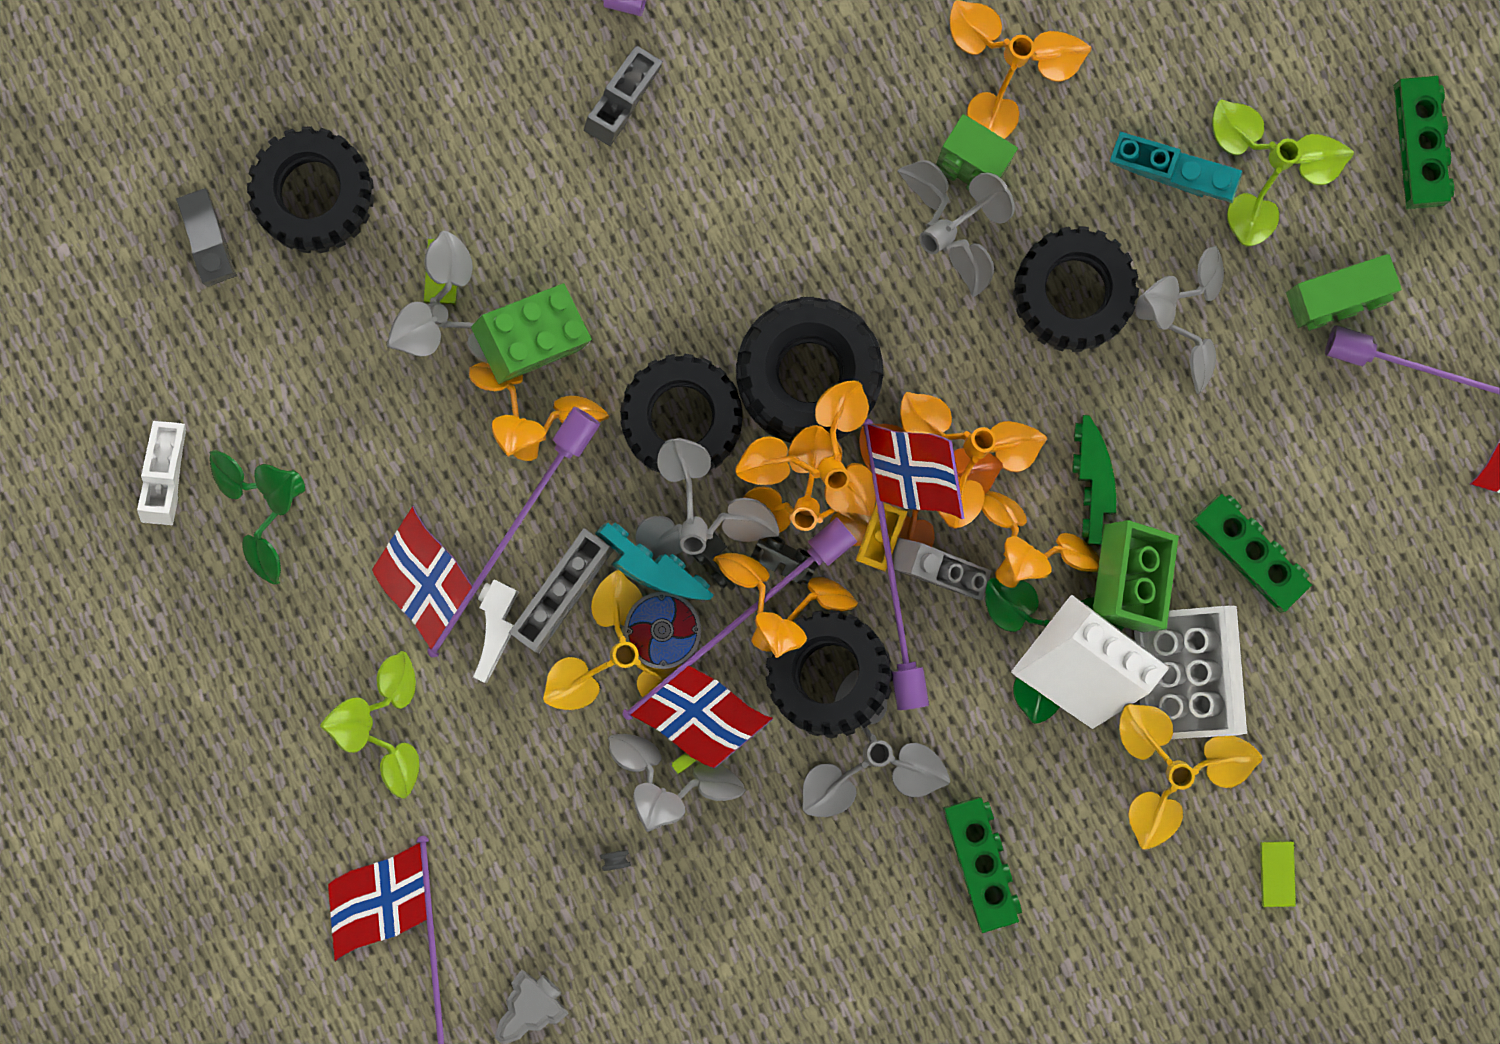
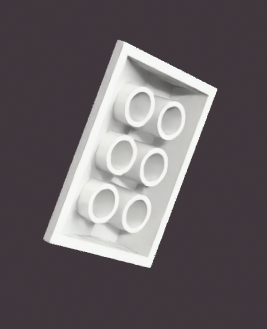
M1071 595L1011 673L1091 729H1094L1121 712L1127 704H1134L1148 695L1168 671L1169 667Z
M1237 606L1169 610L1166 630L1150 632L1134 630L1135 642L1169 667L1153 690L1140 699V705L1157 707L1169 716L1173 724L1171 739L1247 734Z

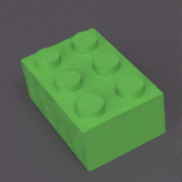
M962 114L942 146L936 165L941 167L940 170L946 178L952 181L958 178L968 184L966 189L969 191L970 182L981 173H992L1002 179L1018 147L965 114Z
M1386 254L1298 283L1287 291L1286 295L1297 327L1307 326L1308 331L1327 325V323L1334 320V316H1337L1338 321H1341L1364 311V306H1367L1368 311L1383 307L1387 303L1394 301L1393 295L1401 291L1402 288L1390 254Z
M564 283L483 314L471 326L498 384L572 355L583 349L592 340Z
M1129 520L1104 524L1093 611L1111 624L1139 632L1166 630L1179 536Z

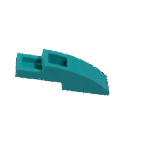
M1124 132L1119 133L1110 158V163L1137 175L1200 197L1206 195L1233 203L1243 174L1242 170L1181 153V149Z
M614 522L613 525L605 523L595 533V535L619 554L611 565L636 582L657 592H664L688 600L706 601L711 600L714 596L708 590L710 585L697 574L692 577L684 570L686 565L682 560L673 554L669 557L663 554L653 561L651 559L653 553L640 543L635 546L627 539L629 533Z

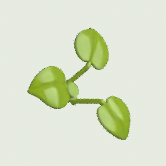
M1221 99L1216 104L1212 118V128L1218 145L1225 152L1234 156L1242 155L1248 147L1253 150H1270L1269 162L1275 168L1258 197L1250 193L1240 194L1234 198L1233 203H1230L1227 209L1228 224L1239 242L1246 247L1255 246L1265 241L1278 225L1279 210L1277 205L1271 201L1263 200V198L1282 171L1289 169L1294 163L1300 164L1299 172L1307 182L1313 185H1326L1340 175L1346 164L1353 157L1354 151L1340 141L1319 134L1306 135L1297 142L1287 138L1278 144L1274 141L1268 144H1256L1255 142L1259 141L1264 134V121L1261 115L1250 106Z
M400 651L388 657L378 670L376 678L379 693L385 697L383 701L368 705L362 698H349L334 708L322 721L320 727L346 752L355 753L360 751L367 741L387 749L389 754H386L380 762L381 777L391 793L398 798L405 799L411 793L418 777L419 755L416 749L409 743H400L394 748L393 745L369 735V731L373 726L370 711L386 707L390 702L395 708L402 709L414 697L416 686L414 668L407 653Z

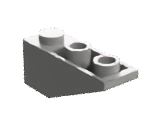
M903 538L897 539L892 554L895 571L980 601L983 599L986 584L992 572L989 569L923 543Z

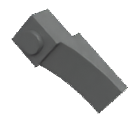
M636 45L606 86L601 99L588 115L583 131L611 147L625 127L639 100L660 70L663 61Z
M204 188L176 198L193 252L192 256L202 283L209 287L237 277L228 252V245L208 190Z

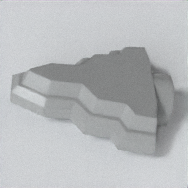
M521 969L511 983L514 990L506 1000L508 1011L499 1021L495 1038L501 1044H508L519 1040L528 1030L540 1031L548 1023L554 1025L559 1023L569 1014L557 1000L558 996L562 993L560 989L546 976L542 975L536 980Z

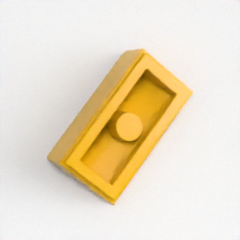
M883 502L892 554L908 511ZM876 503L855 561L886 572L887 563Z

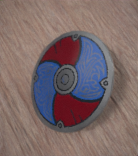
M656 592L646 595L633 605L625 621L624 634L626 642L636 646L639 654L638 659L643 664L653 668L667 669L684 663L692 656L700 641L701 624L696 610L686 599L664 592Z

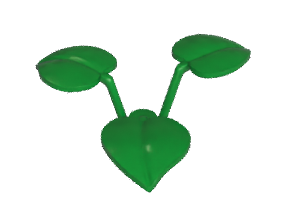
M212 450L209 452L210 467L214 481L220 491L227 497L236 500L242 497V489L251 490L258 488L273 511L254 532V537L251 535L244 536L242 548L245 559L251 569L265 581L278 585L281 573L279 556L274 547L261 536L263 531L278 515L288 513L292 499L304 493L305 483L296 471L281 470L268 464H261L255 468V483H246L243 481L244 473L242 468L233 458L218 450Z
M996 578L988 580L985 589L986 608L990 618L999 628L1009 632H1017L1023 627L1025 620L1030 624L1046 628L1050 622L1048 619L1041 620L1030 617L1037 610L1039 604L1038 595L1034 587L1024 580H1021L1015 588L1006 587ZM1094 597L1081 601L1093 610ZM1112 624V625H1114L1116 628H1118L1120 631H1122L1123 628H1124V627H1122V626H1118V625ZM1016 677L1013 685L1015 701L1032 723L1044 722L1057 712L1060 706Z

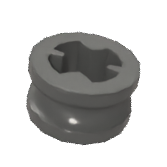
M628 850L601 854L600 858L605 861L602 870L608 871L631 866L630 862L626 860V856L629 854Z

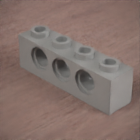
M583 528L509 631V634L534 652L540 654L614 550Z

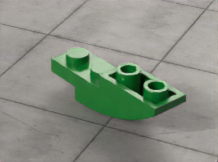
M1083 415L1081 423L1075 422L1074 442H1080L1079 454H1073L1072 473H1078V481L1090 482V487H1084L1083 506H1089L1088 519H1082L1081 537L1087 538V545L1100 546L1102 544L1103 514H1116L1115 477L1109 453L1097 426L1090 415Z

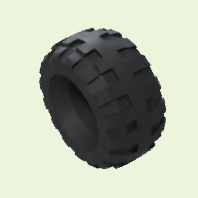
M800 297L783 301L773 306L767 312L760 315L751 325L738 351L736 381L745 409L763 430L788 443H791L795 436L803 429L812 425L821 426L815 419V407L818 401L803 402L793 398L785 391L780 381L779 367L786 353L795 346L814 343L828 349L836 358L839 366L838 384L846 381L861 382L869 404L867 417L876 405L882 388L883 359L874 333L855 311L853 312L841 303L830 299ZM822 426L827 432H829L830 427ZM836 429L837 440L851 432H842Z

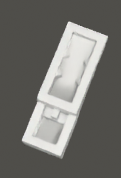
M153 421L141 474L143 485L137 508L142 523L173 525L179 498L178 484L186 434L185 424Z
M495 579L491 585L488 583L484 585L478 597V600L482 602L479 608L485 611L486 634L482 655L473 677L484 683L488 682L511 637L509 631L514 625L505 621L519 593V591Z

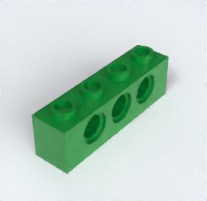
M1438 76L1400 79L1393 86L1406 209L1445 206L1451 201V197L1454 196L1455 189L1454 181L1452 178H1449L1448 166L1451 164V151L1445 145L1448 121L1446 116H1442L1441 104L1445 100L1444 87L1439 85ZM1416 105H1422L1427 109L1428 118H1421L1417 115ZM1419 136H1425L1430 140L1431 149H1424L1420 146ZM1423 167H1428L1434 172V181H1429L1423 177Z
M1222 493L1217 495L1190 522L1279 613L1286 612L1312 586L1307 580L1310 577L1309 574L1299 564L1295 563L1292 565L1284 557L1287 554L1285 549L1275 540L1270 542L1262 534L1264 528L1254 518L1250 517L1247 519L1239 511L1242 507L1236 499L1229 494L1226 497ZM1226 520L1234 521L1238 527L1237 534L1234 537L1226 535L1223 530ZM1250 542L1257 544L1260 549V555L1256 560L1250 559L1246 554V546ZM1272 565H1276L1282 570V579L1278 583L1273 582L1269 578L1268 571Z
M975 797L942 807L980 932L985 933L1018 923L1017 914L1022 913L1017 894L1011 896L1008 883L1013 882L1008 864H1002L998 852L1003 851V846L998 832L992 833L989 821L994 820L989 801L983 803L982 797ZM974 823L979 824L983 830L982 837L977 841H969L966 837L967 827ZM980 855H989L992 859L991 868L986 872L977 871L975 867L976 859ZM990 886H998L1001 889V898L995 903H989L985 900V891Z

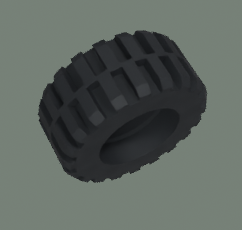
M312 126L302 127L300 132H295L292 128L284 131L285 137L278 140L275 136L270 139L268 143L271 146L266 151L260 149L256 155L259 161L256 166L251 165L248 173L252 177L251 182L247 183V193L251 196L249 204L259 224L284 246L290 249L296 248L303 253H311V250H317L319 253L329 252V247L336 246L340 248L346 245L344 240L352 236L355 238L360 233L358 227L362 222L366 224L370 217L368 209L373 207L374 197L372 189L374 185L365 161L354 146L352 147L345 138L340 135H334L330 130L321 128L319 131H316ZM310 162L323 163L333 169L339 178L340 193L337 201L329 211L316 218L302 219L293 215L286 208L282 199V189L286 178L295 168Z
M1079 226L1077 229L1072 230L1070 227L1060 228L1056 233L1050 232L1043 236L1038 243H1035L1022 260L1014 280L1013 299L1017 302L1016 312L1018 317L1023 318L1026 323L1024 326L1026 330L1039 337L1037 340L1042 344L1049 343L1054 346V349L1059 351L1070 349L1072 352H1082L1088 348L1092 350L1112 339L1132 316L1136 307L1134 306L1135 300L1139 295V288L1136 287V281L1139 279L1137 269H1132L1130 263L1133 260L1129 253L1124 254L1121 251L1120 247L1122 244L1116 239L1113 241L1105 237L1107 233L1097 230L1096 233L1091 232L1089 227ZM1066 261H1081L1092 266L1104 282L1105 297L1103 303L1094 314L1086 318L1073 319L1060 314L1054 309L1047 298L1046 283L1049 274L1056 266Z
M684 354V356L666 355L665 359L651 361L648 363V367L642 371L639 370L634 375V380L630 385L628 384L624 392V400L621 402V427L632 453L644 466L660 473L657 459L659 450L665 441L658 436L653 428L652 410L657 399L667 390L676 387H688L701 393L711 407L712 421L706 435L696 443L704 447L711 457V467L709 470L716 469L727 456H730L741 433L742 405L733 381H730L726 372L720 367L714 366L712 361L705 358H695L691 354Z
M820 610L812 612V617L805 618L802 615L795 619L797 625L802 628L807 636L805 644L798 649L786 652L778 658L773 654L772 658H767L766 668L769 670V675L766 676V684L771 690L770 697L773 703L791 723L815 736L825 735L827 738H837L838 734L844 733L848 736L856 733L855 729L860 726L863 728L867 727L872 723L870 719L875 713L878 716L884 709L882 703L884 699H889L891 693L889 683L893 681V671L890 669L891 660L884 644L867 624L862 623L859 618L851 614L848 616L843 615L841 611L831 610L830 614H824ZM838 645L849 650L857 660L859 667L857 682L851 692L839 701L826 704L814 701L804 692L800 678L803 665L816 650L826 646Z

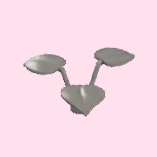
M927 160L917 161L901 167L897 172L909 187L920 196L928 207L937 210L932 220L926 224L927 229L919 236L921 246L926 252L933 255L942 249L945 252L950 249L949 257L953 267L959 272L963 281L968 286L972 297L977 296L987 288L993 278V261L989 253L980 244L974 243L969 245L966 239L954 241L957 234L956 227L981 208L987 218L995 223L1001 224L1010 220L1015 210L1010 190L1007 189L1005 182L997 175L981 173L972 179L969 186V192L978 204L953 222L948 219L939 220L949 201L948 196L945 194L948 191L949 185L943 172L938 166Z
M441 231L437 238L429 245L424 259L425 269L429 277L438 284L445 283V287L435 297L430 299V304L412 302L402 308L391 327L387 341L388 348L400 350L413 356H427L434 353L439 346L441 340L439 327L444 329L448 327L471 329V326L474 324L448 321V310L440 303V300L451 290L452 284L458 287L465 286L469 282L473 270L472 259L466 246L460 239L448 231ZM472 332L467 341L470 351L479 360L488 363Z
M1217 246L1207 248L1199 260L1197 277L1200 286L1197 289L1179 293L1177 278L1168 275L1158 280L1140 295L1136 304V314L1139 319L1155 321L1159 329H1170L1195 342L1196 346L1193 347L1190 356V369L1196 394H1200L1205 389L1213 375L1216 364L1215 346L1211 339L1206 338L1202 341L1201 337L1172 323L1175 319L1176 302L1178 299L1204 293L1205 300L1212 301L1218 296L1223 284L1224 267Z
M681 438L670 439L661 446L657 464L662 476L671 482L683 479L686 481L687 520L683 524L675 526L674 522L668 517L653 516L644 519L638 525L636 546L640 543L653 553L652 560L657 559L659 555L666 554L669 557L671 554L676 555L682 551L691 555L702 553L706 548L707 539L713 538V533L721 522L724 533L736 541L751 542L757 541L759 538L779 536V527L771 510L760 501L751 498L732 500L728 504V513H720L708 529L707 524L702 518L693 516L691 478H701L708 473L711 467V457L708 451L700 444Z
M859 670L852 671L842 681L834 702L839 701L851 692L857 682ZM884 699L882 703L884 709L878 716L875 713L870 719L871 724L878 723L884 717L887 711V699ZM861 726L862 731L869 739V743L863 749L864 761L843 775L841 770L833 764H819L807 773L803 783L802 809L805 814L815 817H829L844 812L852 805L857 794L855 786L847 779L868 766L882 767L889 762L896 765L892 772V781L897 790L908 797L926 796L941 787L947 786L950 783V777L941 759L929 747L919 743L905 744L901 747L898 755L899 760H897L893 756L892 748L887 742L877 741L876 736L871 733L868 727L863 728Z
M631 734L611 735L607 739L610 755L620 767L632 772H641L644 769L647 772V783L639 784L633 793L635 809L646 832L682 819L685 814V806L681 799L693 787L698 786L702 796L715 801L732 800L742 796L746 791L743 783L727 768L721 765L712 768L700 763L693 771L695 779L691 780L678 795L666 792L665 788L660 789L653 784L654 770L652 766L658 765L662 757L660 751L652 742Z

